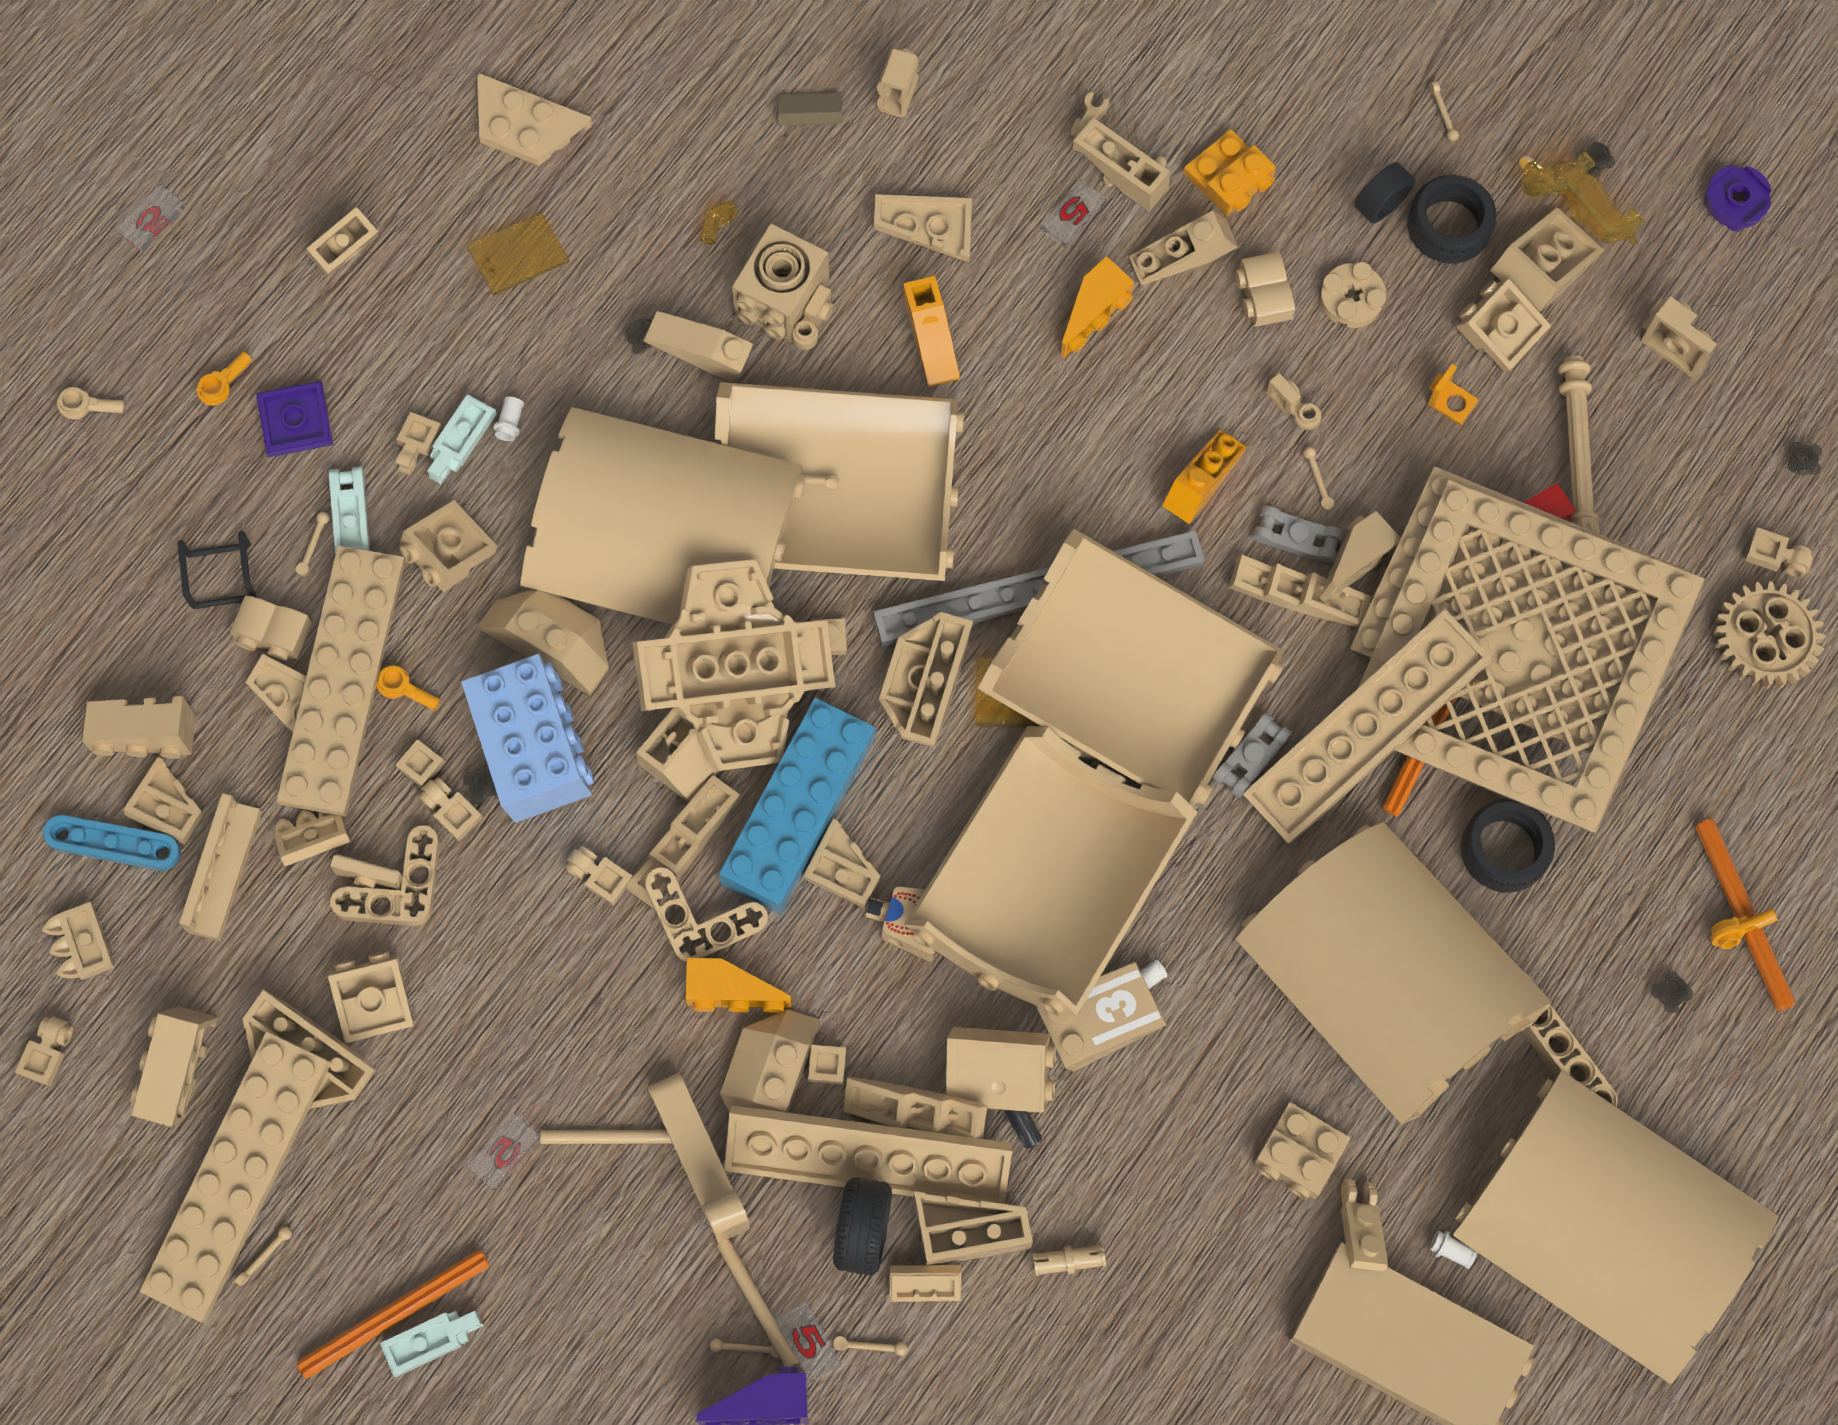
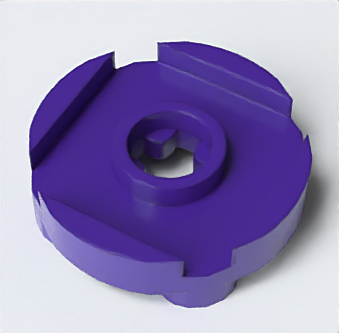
M1735 165L1726 166L1715 173L1709 182L1704 196V204L1719 223L1727 226L1732 231H1740L1743 228L1756 225L1764 218L1771 205V187L1765 176L1752 167L1745 166L1743 169L1734 168ZM1731 192L1736 194L1744 193V202L1740 203L1733 200Z

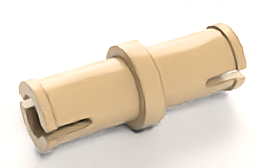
M1103 1244L1074 1249L1069 1245L1064 1246V1250L1033 1253L1036 1276L1065 1271L1069 1275L1075 1274V1270L1106 1267Z

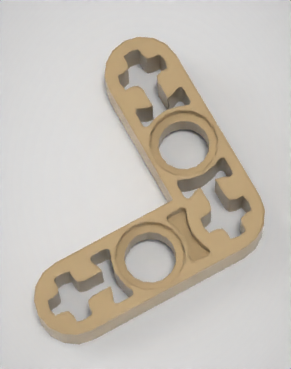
M422 825L413 828L409 833L401 891L341 887L332 894L330 899V906L335 915L342 920L410 926L426 923L430 919L433 909L440 840L435 830L429 826ZM422 835H427L429 841H432V844H426L424 852L426 859L431 858V861L420 858V847L415 841L421 840ZM417 867H424L429 870V877L422 884H415L410 880L411 872ZM409 889L415 892L427 891L426 895L419 894V903L424 908V911H418L416 917H412L411 912L407 910V907L414 905L415 900L413 892L408 893ZM346 896H350L355 903H363L362 897L367 896L365 900V914H361L362 909L360 906H349L348 911L344 912L338 903L345 901ZM378 898H387L391 902L390 910L383 915H377L372 912V904Z
M660 867L653 869L646 876L645 887L674 953L683 961H687V958L705 957L761 931L767 924L768 914L764 906L759 903L749 902L697 925L672 871ZM660 873L662 877L668 876L670 878V883L666 885V889L669 895L676 891L678 899L668 900L662 906H659L657 899L664 897L660 889L653 890L651 887V883L655 882V874ZM673 904L681 906L685 912L683 921L677 925H672L665 919L667 907ZM751 908L753 912L760 911L761 917L757 919L758 926L753 927L751 923H746L740 926L743 934L737 936L736 926L729 916L736 914V920L738 921L747 916L746 909ZM720 921L725 922L730 927V936L723 942H717L711 936L712 926ZM704 928L705 937L712 947L705 950V943H702L694 948L695 954L693 956H690L688 952L681 953L679 947L684 944L683 938L688 936L690 940H696L701 937L697 931Z

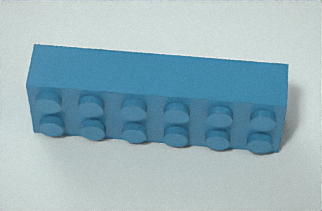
M814 698L719 873L721 885L782 914L876 739V727Z

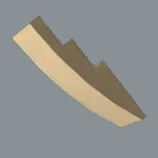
M1245 555L1237 557L1229 584L1230 589L1299 613L1357 628L1361 626L1372 597L1346 587L1326 602H1323L1320 596L1327 578L1313 572L1305 575L1278 563L1274 566H1269Z
M712 775L671 823L670 830L649 853V859L628 882L627 890L654 909L645 887V879L648 873L655 868H667L672 871L678 880L717 830L739 799L740 794ZM660 873L654 875L655 882L651 883V887L653 890L660 889L664 897L668 893L666 885L670 883V878L668 876L662 877Z
M849 1077L846 1082L843 1112L892 1127H911L921 1131L983 1139L987 1105L924 1089Z

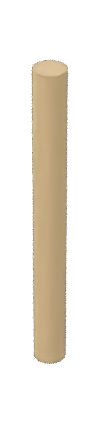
M666 1129L541 1130L540 1133L541 1144H672Z
M727 1239L719 1243L717 1247L782 1363L785 1367L796 1366L799 1361L731 1241Z

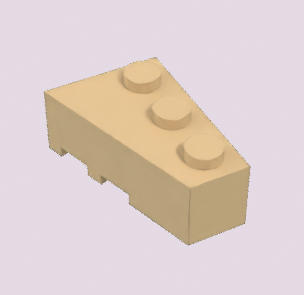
M174 696L172 703L156 704L157 699L144 698L143 705L128 704V701L125 699L87 702L82 741L93 754L100 756H111L113 752H126L127 755L132 757H146L147 753H157L164 758L179 759L181 755H192L196 715L183 696Z
M178 1006L160 1012L157 1017L155 1016L152 1019L148 1030V1036L152 1038L149 1050L143 1053L139 1065V1070L143 1071L140 1085L137 1084L131 1095L130 1103L134 1105L131 1116L170 1127L182 1123L197 1081L193 1077L198 1058L204 1059L208 1049L202 1046L208 1026H216L218 1017Z
M914 1191V1203L926 1265H944L1031 1249L1033 1241L1026 1207L986 1201L978 1202L959 1199L958 1197H943Z

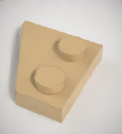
M157 757L123 809L125 816L162 834L169 835L174 840L183 844L187 842L203 817L199 807L193 799L189 798L184 787L178 779H175L164 760L160 757Z
M833 818L804 874V879L865 909L880 881V874L866 860L856 843L852 842L845 833L839 821Z

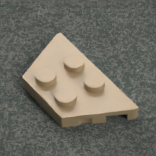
M479 73L477 77L479 139L482 144L539 166L549 159L554 151L561 150L569 144L572 136L583 128L585 130L589 129L592 125V118L483 74Z

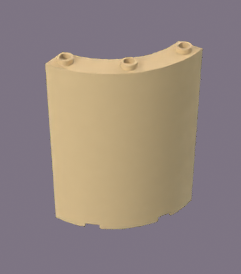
M720 382L716 401L715 440H721V445L803 465L801 476L826 478L828 475H835L839 479L838 486L835 489H829L823 484H805L802 498H796L782 538V541L786 542L784 555L781 561L776 560L775 569L945 581L946 568L953 569L954 548H947L950 507H957L959 487L952 486L956 432L963 433L964 413L958 412L957 399Z
M571 407L559 432V438L564 440L559 452L552 451L541 484L531 526L535 527L532 546H526L520 586L672 625L679 619L687 569L690 566L756 559L767 585L770 587L776 560L781 561L784 555L786 542L782 541L792 507L795 499H801L804 493L806 479L801 478L803 465Z
M1073 529L1044 577V580L1049 582V584L1043 583L1036 596L1031 599L1017 623L1018 626L1011 637H1008L990 664L977 689L1040 726L1050 727L1059 737L1139 784L1163 790L1177 791L1193 808L1197 802L1204 805L1213 790V787L1208 785L1222 758L1229 746L1236 749L1246 732L1240 727L1268 681L1275 683L1284 666L1279 661L1285 651Z
M1027 726L904 925L914 933L912 937L917 943L927 948L932 947L945 958L976 976L978 982L985 988L992 991L998 988L1021 1000L1043 1007L1055 1016H1061L1062 1013L1077 1016L1189 828L1197 811L1177 791L1158 789L1144 784L1139 790L1124 784L1126 782L1125 777L1101 765H1098L1095 770L1078 758L1081 753L1059 737L1050 727Z
M1384 822L1372 827L1368 824L1364 825L1353 837L1334 848L1317 862L1312 859L1305 863L1298 871L1299 876L1275 896L1259 913L1255 912L1244 920L1241 925L1244 929L1236 938V941L1402 1125L1420 1117L1450 1086L1446 1079L1453 1077L1462 1068L1466 1071L1490 1052L1489 1045L1500 1037L1506 1041L1518 1032L1531 1026L1552 1003Z
M1561 1070L1554 1081L1547 1078L1536 1096L1541 1099L1518 1138L1514 1140L1510 1137L1500 1151L1499 1155L1504 1159L1472 1205L1465 1202L1456 1215L1455 1220L1459 1222V1225L1453 1236L1650 1371L1672 1384L1697 1352L1695 1348L1697 1343L1706 1332L1710 1334L1755 1264L1752 1258L1757 1248L1760 1247L1762 1249L1765 1246L1779 1216Z

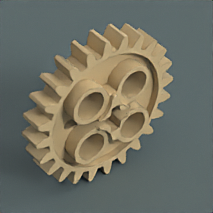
M1770 581L1763 590L1761 584L1756 582L1752 586V591L1745 585L1739 591V595L1736 593L1731 594L1728 598L1730 603L1724 602L1720 610L1723 614H1718L1715 618V622L1721 626L1715 628L1713 635L1722 638L1714 646L1715 648L1725 649V652L1719 658L1720 660L1730 659L1732 661L1728 668L1729 672L1736 668L1741 670L1739 680L1749 675L1751 676V686H1755L1761 679L1765 689H1769L1774 680L1779 688H1783L1787 679L1791 684H1795L1799 680V675L1806 677L1810 672L1809 667L1813 668L1819 660L1815 656H1819L1824 650L1818 644L1825 639V635L1816 631L1820 630L1824 623L1813 621V618L1819 611L1818 609L1807 610L1806 606L1810 602L1809 598L1801 602L1797 600L1799 590H1795L1789 595L1787 594V584H1783L1779 590H1775L1773 581ZM1769 609L1777 610L1781 614L1782 619L1772 617ZM1746 622L1752 627L1753 632L1744 631L1739 623ZM1785 637L1795 639L1798 648L1789 646ZM1756 651L1765 652L1769 657V661L1766 662L1759 659Z

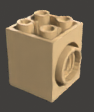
M770 224L732 286L734 313L737 318L747 325L753 326L755 324L765 329L766 333L774 339H785L792 343V331L797 323L803 319L804 310L819 284L825 287L829 281V253Z

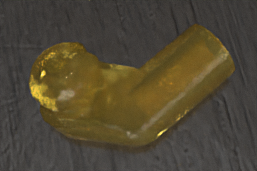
M720 203L705 213L700 236L702 243L707 245L716 243L718 229L730 223L737 216L738 210L734 203Z

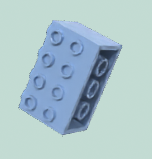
M536 654L461 681L501 807L515 823L592 796L589 785L594 783V778L589 765L585 764L582 755H579L584 752V748L578 733H575L572 725L569 724L574 721L568 702H565L562 694L559 693L564 690L558 672L554 671L551 662L545 663L540 654Z

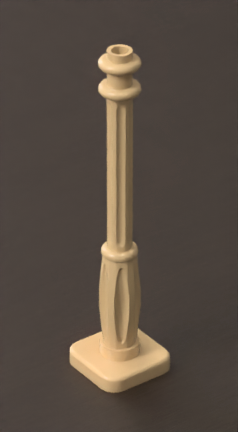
M1575 355L1566 357L1564 363L1558 368L1559 375L1565 378V382L1559 387V392L1566 397L1572 502L1576 510L1570 522L1600 534L1599 516L1594 512L1586 399V395L1592 391V385L1585 380V376L1591 371V366L1584 361L1583 357Z

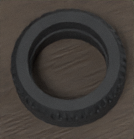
M1456 174L1439 176L1422 186L1413 200L1408 215V230L1416 248H1419V251L1423 255H1427L1428 258L1444 264L1466 262L1480 254L1487 246L1496 224V208L1488 191L1480 183H1476L1475 180L1468 179L1466 176H1456ZM1450 201L1459 203L1474 215L1478 229L1465 237L1443 235L1432 227L1428 221L1426 210L1439 202Z
M1512 799L1493 801L1480 808L1467 824L1461 839V855L1469 874L1482 886L1503 893L1522 891L1534 885L1549 868L1555 852L1554 833L1549 821L1547 822V818L1539 810ZM1500 821L1520 826L1532 839L1535 849L1534 861L1529 867L1518 871L1504 870L1495 866L1488 860L1482 850L1480 842L1482 830L1487 825Z
M854 1177L847 1181L842 1197L834 1244L833 1264L838 1270L862 1275H874L879 1271L892 1199V1188L888 1183L865 1178L861 1179L859 1177Z

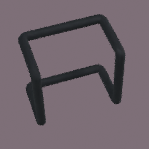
M239 531L238 533L239 544L189 551L183 540L178 541L183 596L192 609L243 602L245 596L257 597L250 583L247 549L251 546V543L244 531ZM240 550L243 582L248 594L195 602L189 591L186 557L191 558Z

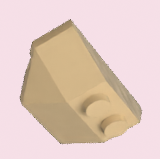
M531 589L496 600L477 625L478 629L526 658L540 654L545 663L551 662L554 671L558 672L561 679L589 696L609 671L599 619L559 595Z
M940 612L933 616L932 619L898 637L879 697V703L901 738L935 747L944 726L960 675L973 621Z
M262 990L242 1019L246 1029L251 1060H253L267 1031L332 1062L310 1109L356 1100L376 1072L353 1048L303 1012L265 990Z
M787 1009L782 1013H777L744 1027L720 1092L728 1112L730 1113L731 1105L789 1113L821 1020Z

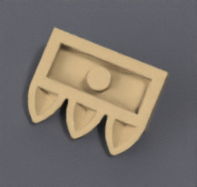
M303 810L297 818L296 827L290 821L281 818L274 828V837L284 866L350 842L343 818L340 815L319 812V818L317 819L311 812Z
M91 902L59 913L49 919L44 925L42 932L46 934L65 935L53 944L49 951L50 954L58 957L72 956L60 966L57 971L58 976L67 979L80 978L84 980L115 968L96 910Z

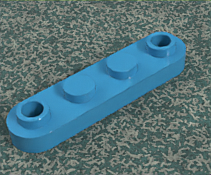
M66 815L52 817L43 829V836L47 844L59 852L160 871L173 868L181 857V849L174 838L166 834ZM64 830L69 831L66 839H58L60 832ZM163 849H168L169 855L165 859H159V852Z

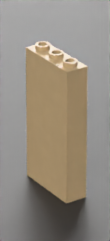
M1342 1242L1334 1251L1289 1340L1442 1425H1503L1504 1422L1499 1420L1504 1408L1510 1409L1519 1394V1389L1515 1388V1385L1520 1375L1527 1376L1535 1360L1534 1357L1530 1356L1534 1348L1532 1344L1389 1267L1384 1272L1350 1268L1346 1244Z

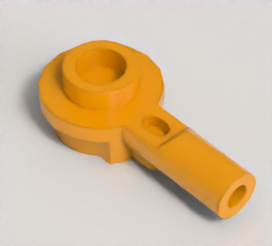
M242 352L221 372L213 371L210 374L204 375L196 388L200 401L210 406L219 405L226 401L230 394L229 383L252 362L251 357L247 353Z
M396 665L387 666L379 673L377 689L384 697L396 699L405 695L434 711L438 708L441 699L411 684L408 673L402 667Z
M1770 908L1750 918L1744 916L1739 919L1734 917L1720 921L1710 929L1712 934L1710 937L1711 943L1722 949L1735 947L1741 942V938L1745 933L1776 922L1778 917L1774 909Z

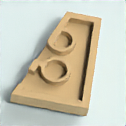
M875 194L874 230L970 263L972 198Z
M262 654L245 683L293 733L306 676Z

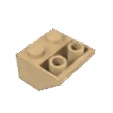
M674 708L636 752L638 765L688 803L711 776H715L719 772L713 770L693 724L679 715Z

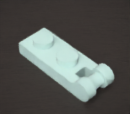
M363 466L352 467V471L340 472V469L329 470L335 555L338 545L370 551ZM353 484V489L342 490V485Z

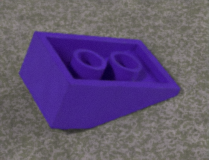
M799 1367L777 1368V1374H768L698 1413L697 1423L698 1425L808 1424L806 1373H799Z

